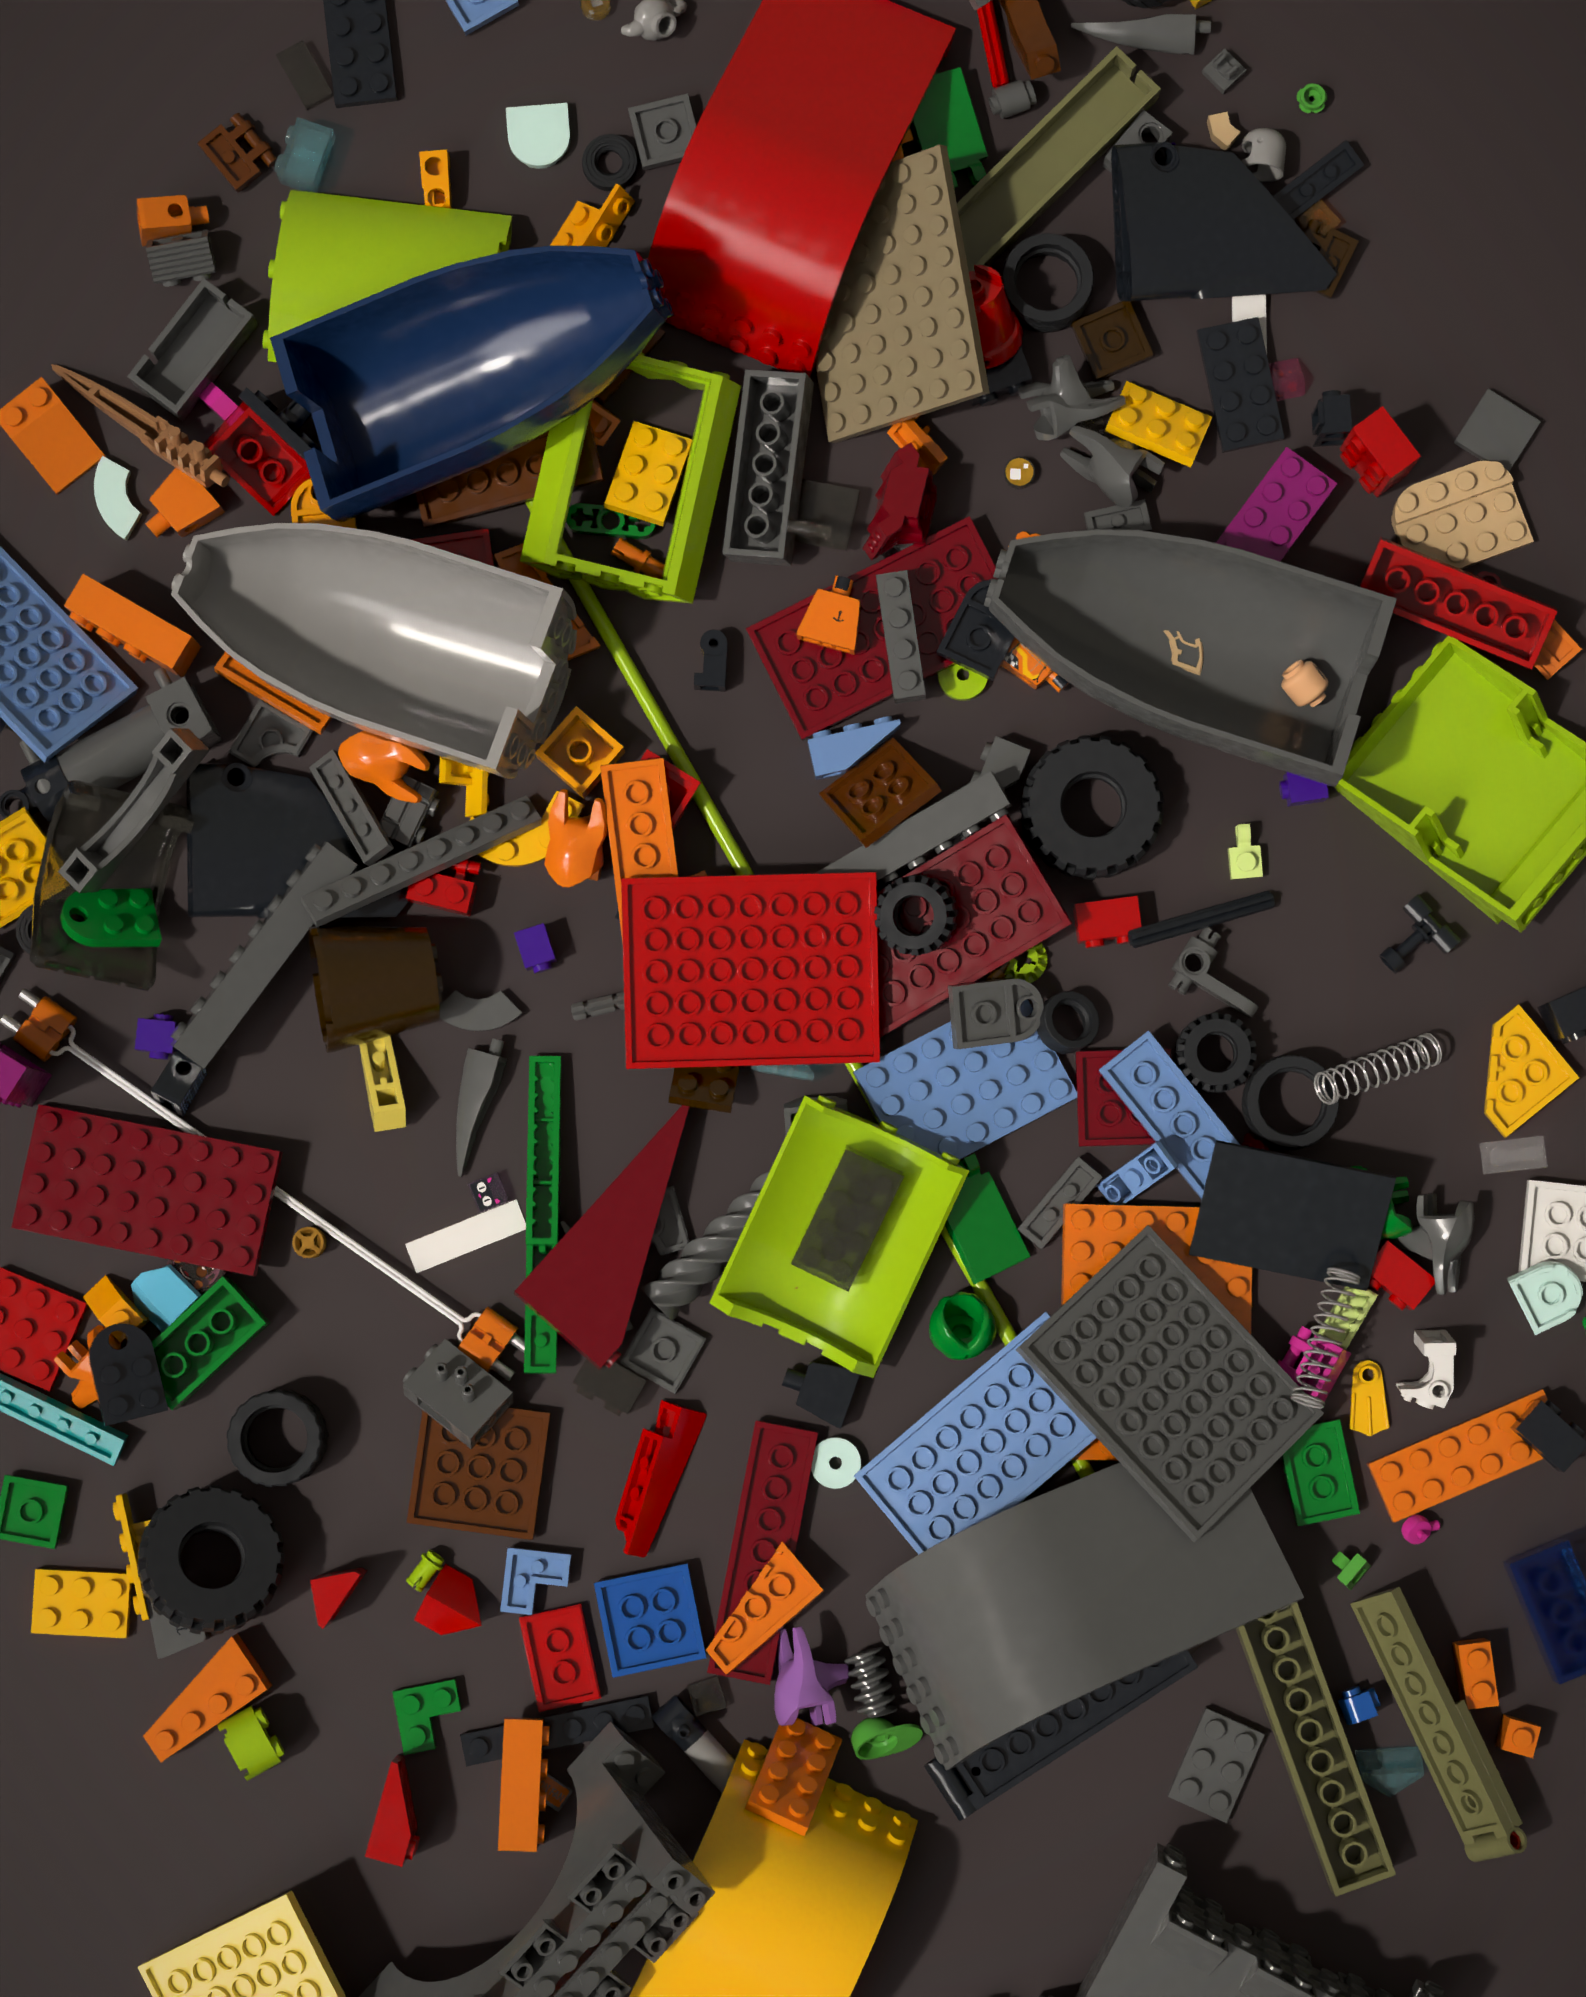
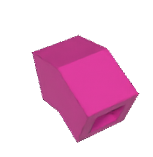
M212 382L199 395V398L223 421L238 407Z

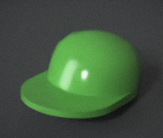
M882 1717L866 1718L853 1729L851 1742L856 1757L871 1760L909 1749L921 1739L923 1732L921 1727L915 1724L894 1726Z

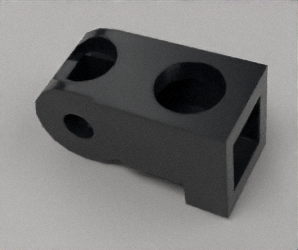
M708 630L702 635L700 640L701 652L704 656L703 673L694 672V690L726 692L727 638L719 630Z

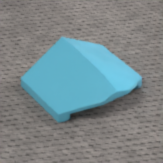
M171 1264L142 1272L131 1284L135 1306L161 1332L169 1327L201 1296Z

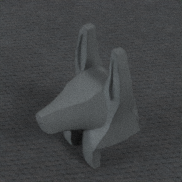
M1064 355L1055 359V362L1052 364L1051 384L1035 382L1018 388V394L1021 399L1038 396L1026 401L1027 408L1031 412L1041 411V417L1033 427L1036 438L1043 441L1057 439L1069 433L1073 426H1078L1083 421L1108 414L1126 404L1123 395L1105 399H1092L1114 390V383L1112 380L1083 383L1076 372L1070 355Z
M1073 426L1069 434L1087 447L1093 455L1091 458L1084 457L1064 447L1060 456L1077 473L1097 484L1115 505L1129 507L1138 498L1135 484L1150 493L1152 492L1157 481L1138 469V467L1141 465L1159 475L1164 469L1165 463L1146 450H1139L1140 446L1119 437L1109 440L1095 431L1080 426Z
M1420 1194L1417 1197V1219L1420 1225L1413 1226L1410 1234L1393 1239V1245L1399 1249L1411 1251L1432 1260L1437 1294H1446L1447 1283L1448 1292L1455 1293L1458 1290L1461 1254L1469 1245L1474 1230V1204L1472 1201L1460 1200L1455 1214H1437V1194Z

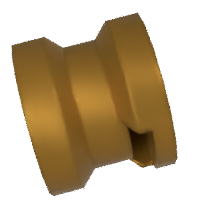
M304 1227L295 1233L292 1245L294 1251L303 1258H316L324 1253L327 1240L325 1234L320 1229Z

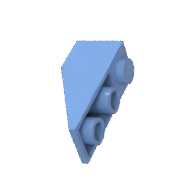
M892 716L875 719L874 725L862 727L861 723L844 726V732L831 734V730H824L813 733V738L808 739V748L815 779H824L848 772L900 729V719L892 720Z

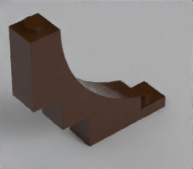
M999 0L1007 15L1011 42L1031 80L1061 71L1057 44L1049 30L1038 0Z

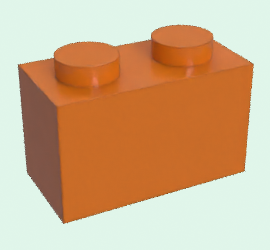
M1485 1638L1452 1642L1460 1700L1465 1701L1469 1710L1499 1706L1490 1641Z

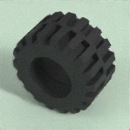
M927 875L901 877L885 887L884 893L879 895L877 899L879 904L875 907L874 914H877L875 925L881 931L879 933L880 937L888 942L887 945L890 948L897 949L902 954L921 955L939 949L952 937L951 933L953 930H956L957 926L956 917L958 916V909L955 908V897L950 895V889L946 885L939 883L940 880L927 877ZM911 896L925 898L933 908V923L926 932L921 934H913L907 931L899 918V910L903 901Z
M1218 1013L1202 1015L1190 1022L1181 1031L1179 1038L1176 1040L1174 1060L1177 1061V1067L1198 1091L1202 1090L1210 1094L1227 1092L1242 1084L1254 1068L1253 1064L1257 1057L1255 1053V1040H1252L1250 1036L1252 1033L1249 1028L1246 1029L1242 1025L1243 1022L1241 1020L1231 1018L1232 1015ZM1209 1035H1220L1232 1046L1233 1061L1223 1071L1211 1072L1205 1069L1198 1060L1197 1047L1201 1040Z

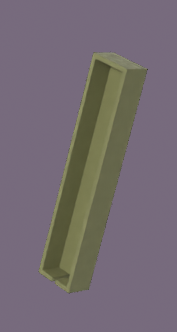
M1117 46L957 203L968 271H975L974 265L990 267L1125 133L1142 110L1147 112L1158 101L1161 88L1142 70L1137 73L1133 83L1131 79L1134 77L1137 65Z

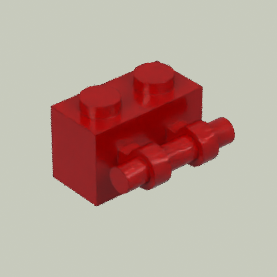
M468 858L448 867L456 870L454 878L435 873L408 886L406 899L409 902L470 917L478 886L474 882L466 881L465 878L467 873L479 875L481 863L471 861Z

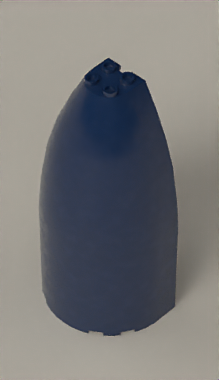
M543 246L508 250L452 264L416 276L271 337V344L286 395L312 414L323 453L316 448L303 452L320 510L338 522H345L488 464L528 444L575 415L617 379L642 352L666 322L667 318L674 315L669 300L663 298L660 288L664 287V281L659 270H653L648 258L643 259L636 250L599 246Z

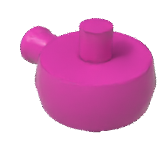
M1413 1515L1403 1523L1401 1532L1404 1539L1409 1543L1420 1544L1430 1536L1431 1531L1440 1529V1523L1438 1520L1429 1522L1422 1515Z

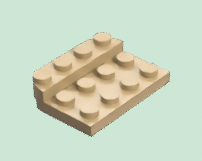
M1477 461L1411 485L1397 499L1391 516L1392 526L1400 545L1459 569L1467 568L1530 545L1534 540L1512 485L1514 479L1498 461Z

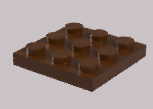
M892 737L821 791L819 795L860 843L867 848L925 803L929 802L941 792V789L932 777Z

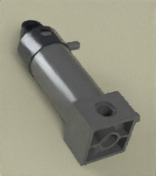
M161 667L153 673L161 689L145 697L148 705L62 749L44 763L21 740L19 744L29 762V766L21 769V775L26 787L20 790H9L1 795L0 814L3 818L12 815L10 805L19 799L22 800L23 807L27 809L32 818L35 813L40 811L50 824L85 807V804L144 774L153 758L151 752L170 728L190 729L208 748L223 740L195 686L185 677L172 683L165 668ZM189 714L188 720L180 724V719L184 715Z

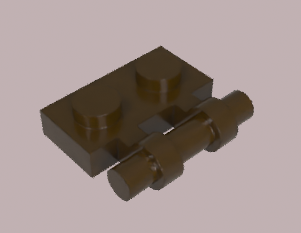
M1310 219L1306 229H1302V231L1314 246L1320 249L1319 252L1337 273L1326 290L1314 292L1330 299L1359 241L1334 228H1330L1326 238L1317 235L1322 224Z

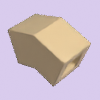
M1228 112L1208 116L1207 126L1211 140L1227 152L1238 139L1240 131L1230 124Z

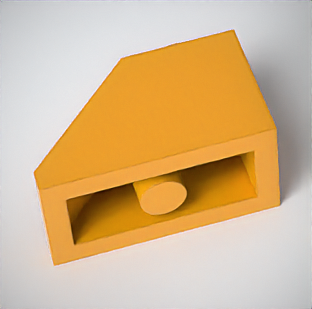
M107 1275L83 1296L95 1316L106 1328L114 1324L123 1323L141 1329L150 1321ZM112 1332L120 1343L127 1342L126 1336L122 1332Z

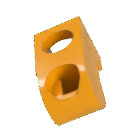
M448 150L419 152L425 205L452 209L450 155Z

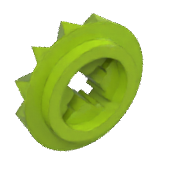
M1040 942L1027 950V958L1031 959L1035 965L1031 963L1030 965L1024 964L1019 972H1017V960L1012 959L1009 961L1011 964L1005 971L1007 975L1005 978L1022 979L1029 983L1036 981L1043 974L1047 965V953L1043 944Z

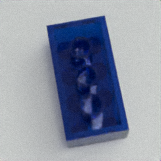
M1559 1538L1503 1561L1552 1681L1560 1685L1586 1674V1580L1569 1540Z

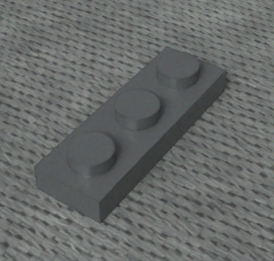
M1077 1157L1017 1230L1042 1250L1063 1225V1204H1080L1100 1181L1102 1176L1080 1157Z

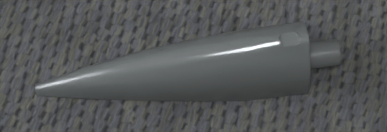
M1164 14L1122 22L1071 23V28L1103 40L1133 48L1163 53L1194 55L1195 33H1210L1211 21L1196 20V15Z
M492 1038L488 1053L472 1048L467 1050L458 1097L456 1120L457 1172L460 1177H463L477 1132L486 1111L500 1087L507 1058L501 1057L505 1042Z

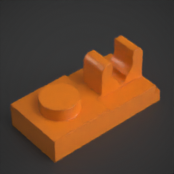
M919 416L893 424L887 434L900 448L911 442L920 454L918 467L929 468L934 475L948 457L931 437L927 435L930 432V427L926 426L921 429L915 422Z

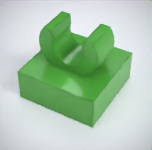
M1339 1551L1332 1559V1562L1342 1570L1337 1576L1338 1580L1349 1590L1353 1589L1371 1567L1358 1553L1350 1560Z

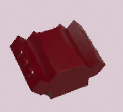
M911 442L894 453L880 476L884 482L875 495L878 503L874 518L867 528L871 535L863 546V550L871 561L899 544L926 545L938 497L937 487L933 483L932 471L929 468L918 467L920 454Z

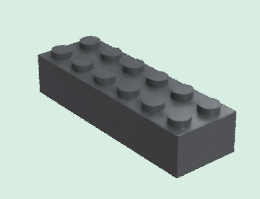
M745 369L723 555L731 562L792 566L814 382L806 373Z

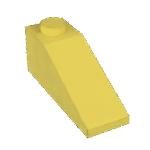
M387 1036L359 1044L374 1131L406 1127V1108L391 1037Z

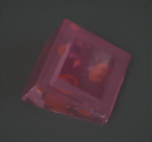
M1298 358L1269 363L1277 401L1300 397L1305 394V379Z

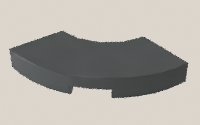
M455 990L440 1005V1018L454 1027L468 1031L495 1030L510 1024L523 1014L501 991L488 998L473 999L465 997Z

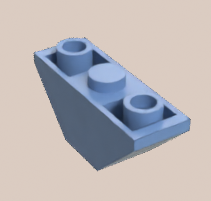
M1158 1140L1096 1186L1111 1205H1124L1174 1170L1178 1165Z

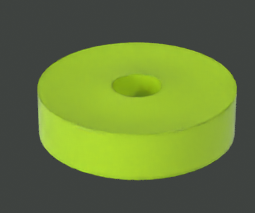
M958 664L938 673L939 685L943 692L950 698L959 701L976 698L985 689L988 680ZM960 670H965L969 673V677L967 680L962 681L958 679L957 673Z

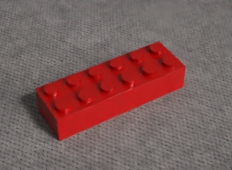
M1383 537L1379 539L1359 586L1396 598L1393 613L1531 670L1558 612L1557 608Z

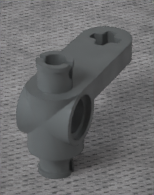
M1207 927L1202 930L1198 938L1191 936L1171 968L1176 974L1168 986L1175 990L1179 983H1181L1177 992L1185 996L1191 984H1194L1242 1015L1253 1018L1259 1008L1255 1003L1207 974L1210 965L1218 954L1214 947L1218 940L1221 939V935L1214 932L1209 939L1208 936L1212 929ZM1194 955L1200 959L1201 968L1199 971L1192 972L1186 968L1185 959L1187 956Z

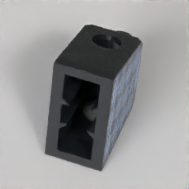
M176 1050L151 1089L154 1100L168 1110L184 1117L208 1073L206 1067L205 1069L201 1068ZM185 1070L191 1071L187 1075H180Z

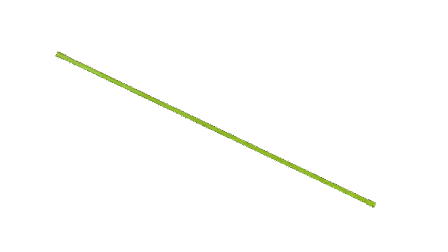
M533 500L525 502L530 512ZM562 537L559 554L574 558ZM569 579L673 764L701 782L693 799L737 875H754L591 586L582 580ZM844 1063L850 1075L852 1076L854 1082L856 1083L858 1089L860 1090L862 1096L864 1097L866 1103L868 1104L870 1110L872 1111L874 1117L876 1118L870 1104L868 1103L861 1087L859 1086L853 1074L854 1071L863 1067V1064ZM944 1225L941 1231L944 1240L975 1294L992 1311L996 1321L997 1333L1006 1346L1017 1336L987 1281L983 1280L973 1284ZM1070 1460L1080 1479L1095 1473L1088 1460Z

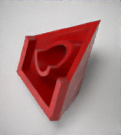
M445 1563L427 1592L414 1620L440 1635L482 1626L473 1579Z

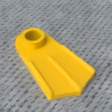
M1370 1360L1359 1362L1353 1369L1349 1423L1351 1430L1361 1432L1367 1436H1372L1390 1428L1382 1371L1378 1364ZM1365 1369H1370L1373 1372V1378L1370 1381H1365L1362 1377Z

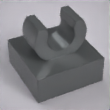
M1225 48L1202 70V74L1222 94L1227 92L1246 72V69Z

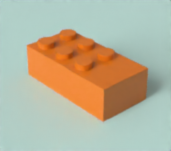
M82 574L64 604V607L71 612L69 618L74 620L77 625L89 632L96 628V633L113 646L118 648L120 643L124 645L123 649L129 652L128 654L143 663L149 659L180 678L184 677L201 648L199 643L189 634L85 574Z

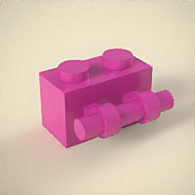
M1301 1326L1296 1336L1293 1335L1289 1341L1290 1348L1283 1360L1278 1361L1281 1368L1299 1387L1306 1386L1299 1383L1296 1377L1301 1374H1308L1300 1368V1364L1311 1361L1303 1356L1297 1369L1293 1367L1301 1352L1315 1350L1307 1343L1312 1332L1304 1326ZM1312 1341L1311 1344L1339 1356L1336 1358L1325 1354L1306 1353L1314 1360L1335 1367L1334 1370L1320 1366L1303 1365L1305 1369L1331 1379V1382L1315 1378H1299L1313 1387L1327 1391L1328 1394L1326 1395L1320 1392L1303 1390L1307 1395L1319 1398L1325 1402L1351 1352L1330 1342Z

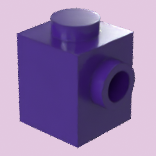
M154 1014L153 1019L138 1018L135 1050L149 1052V1058L168 1060V1055H173L177 1050L170 1045L174 1040L170 1036L179 1023L172 1021L173 1016Z

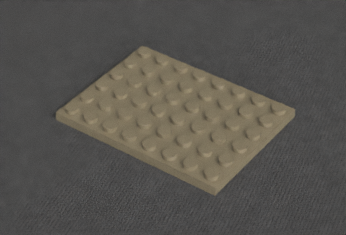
M939 144L892 162L859 233L838 287L815 362L828 442L838 443L990 393L947 146Z

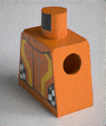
M1016 638L1014 639L1001 665L1035 690L1045 681L1058 693L1069 684L1068 681L1049 669Z

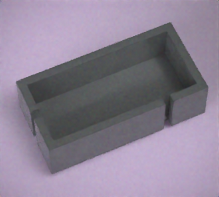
M203 278L148 349L158 362L154 365L151 359L144 354L127 377L134 386L183 422L199 402V395L211 382L213 383L258 326V322L253 314L233 299L229 300L225 293Z

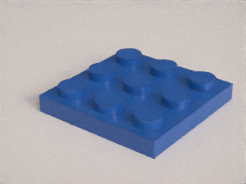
M688 1563L594 1582L613 1678L707 1658Z

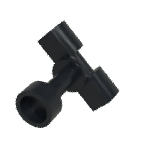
M1416 895L1402 908L1415 922L1411 926L1414 932L1395 950L1387 947L1379 957L1396 974L1406 965L1403 959L1422 941L1426 944H1430L1433 941L1446 955L1461 940L1447 925L1442 927L1430 914L1433 911L1431 907L1419 895Z

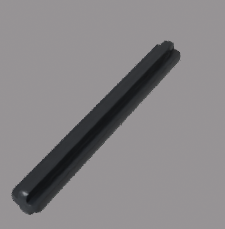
M1264 891L1133 929L1128 932V941L1133 948H1139L1266 911L1275 907L1274 896L1270 891Z

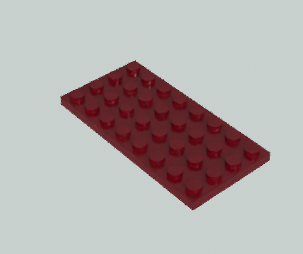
M970 516L927 537L926 545L913 544L847 577L854 581L849 597L858 599L861 602L855 655L797 639V630L815 594L746 628L802 741L813 736V733L823 731L893 696L876 575L907 570L923 680L956 664L937 655V650L969 589L981 581L992 578L997 579L993 577L996 567ZM833 585L823 590L831 592Z
M1008 814L903 876L927 875V877L940 880L939 883L942 885H946L950 889V895L954 896L956 900L954 904L955 908L958 909V916L956 917L957 926L956 930H953L951 933L952 937L942 947L921 955L899 953V950L890 948L887 945L888 942L880 937L879 933L881 931L877 927L879 1038L948 998V985L975 982L1072 924ZM885 888L877 892V899L880 894L884 893ZM911 896L903 901L899 910V918L907 931L913 934H921L931 927L934 920V912L931 904L925 898Z
M38 1104L11 1228L256 1277L283 1152Z

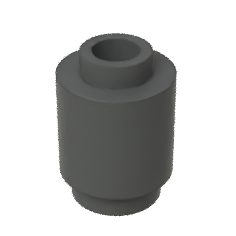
M1021 79L992 89V96L988 97L992 113L994 115L999 114L1001 119L1027 111L1031 105L1037 103L1031 82L1029 80L1022 82Z

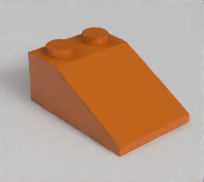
M42 377L0 409L1 427L57 495L99 463L102 456L106 457Z

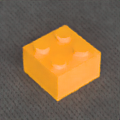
M576 706L545 740L544 744L537 749L535 755L582 798H585L602 779L600 765L615 764L623 756L625 749Z

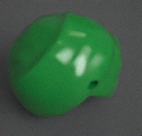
M957 1292L950 1296H944L939 1300L932 1312L928 1332L932 1344L946 1357L952 1360H965L980 1355L993 1343L997 1334V1326L992 1311L979 1296L974 1293Z

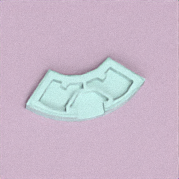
M102 456L94 478L96 504L107 525L118 536L127 541L142 516L141 512L132 505L128 497L127 483L131 472Z

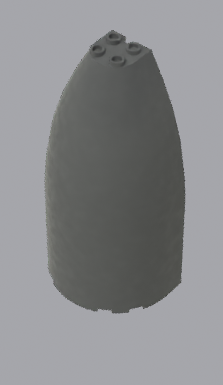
M1095 529L1052 533L1011 540L1008 550L1001 549L993 575L997 579H991L984 606L989 607V611L1006 629L1049 669L1086 695L1121 713L1178 738L1336 787L1343 777L1361 716L1356 715L1365 683L1368 674L1380 656L1397 599L1245 550L1200 539L1142 530ZM1164 630L1169 631L1174 638L1178 636L1177 631H1179L1185 642L1194 645L1196 644L1195 640L1200 638L1203 646V665L1200 675L1188 672L1172 664L1170 640L1163 632ZM1179 638L1176 639L1177 648L1182 650L1181 655L1178 654V661L1196 667L1199 661V647L1194 648L1185 645ZM1298 660L1315 663L1329 681L1328 687L1324 691L1326 694L1325 699L1315 707H1311L1309 704L1302 707L1297 706L1281 687L1284 679L1282 676L1283 672Z

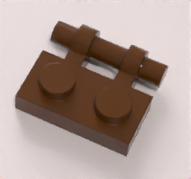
M236 113L230 118V122L235 126L230 133L220 124L197 144L235 191L239 193L262 174L255 163L263 160L270 168L278 162V159L272 153L273 148L267 141H262L254 131L255 126L251 121L245 120L240 113ZM242 139H245L253 148L247 154L238 145V142Z

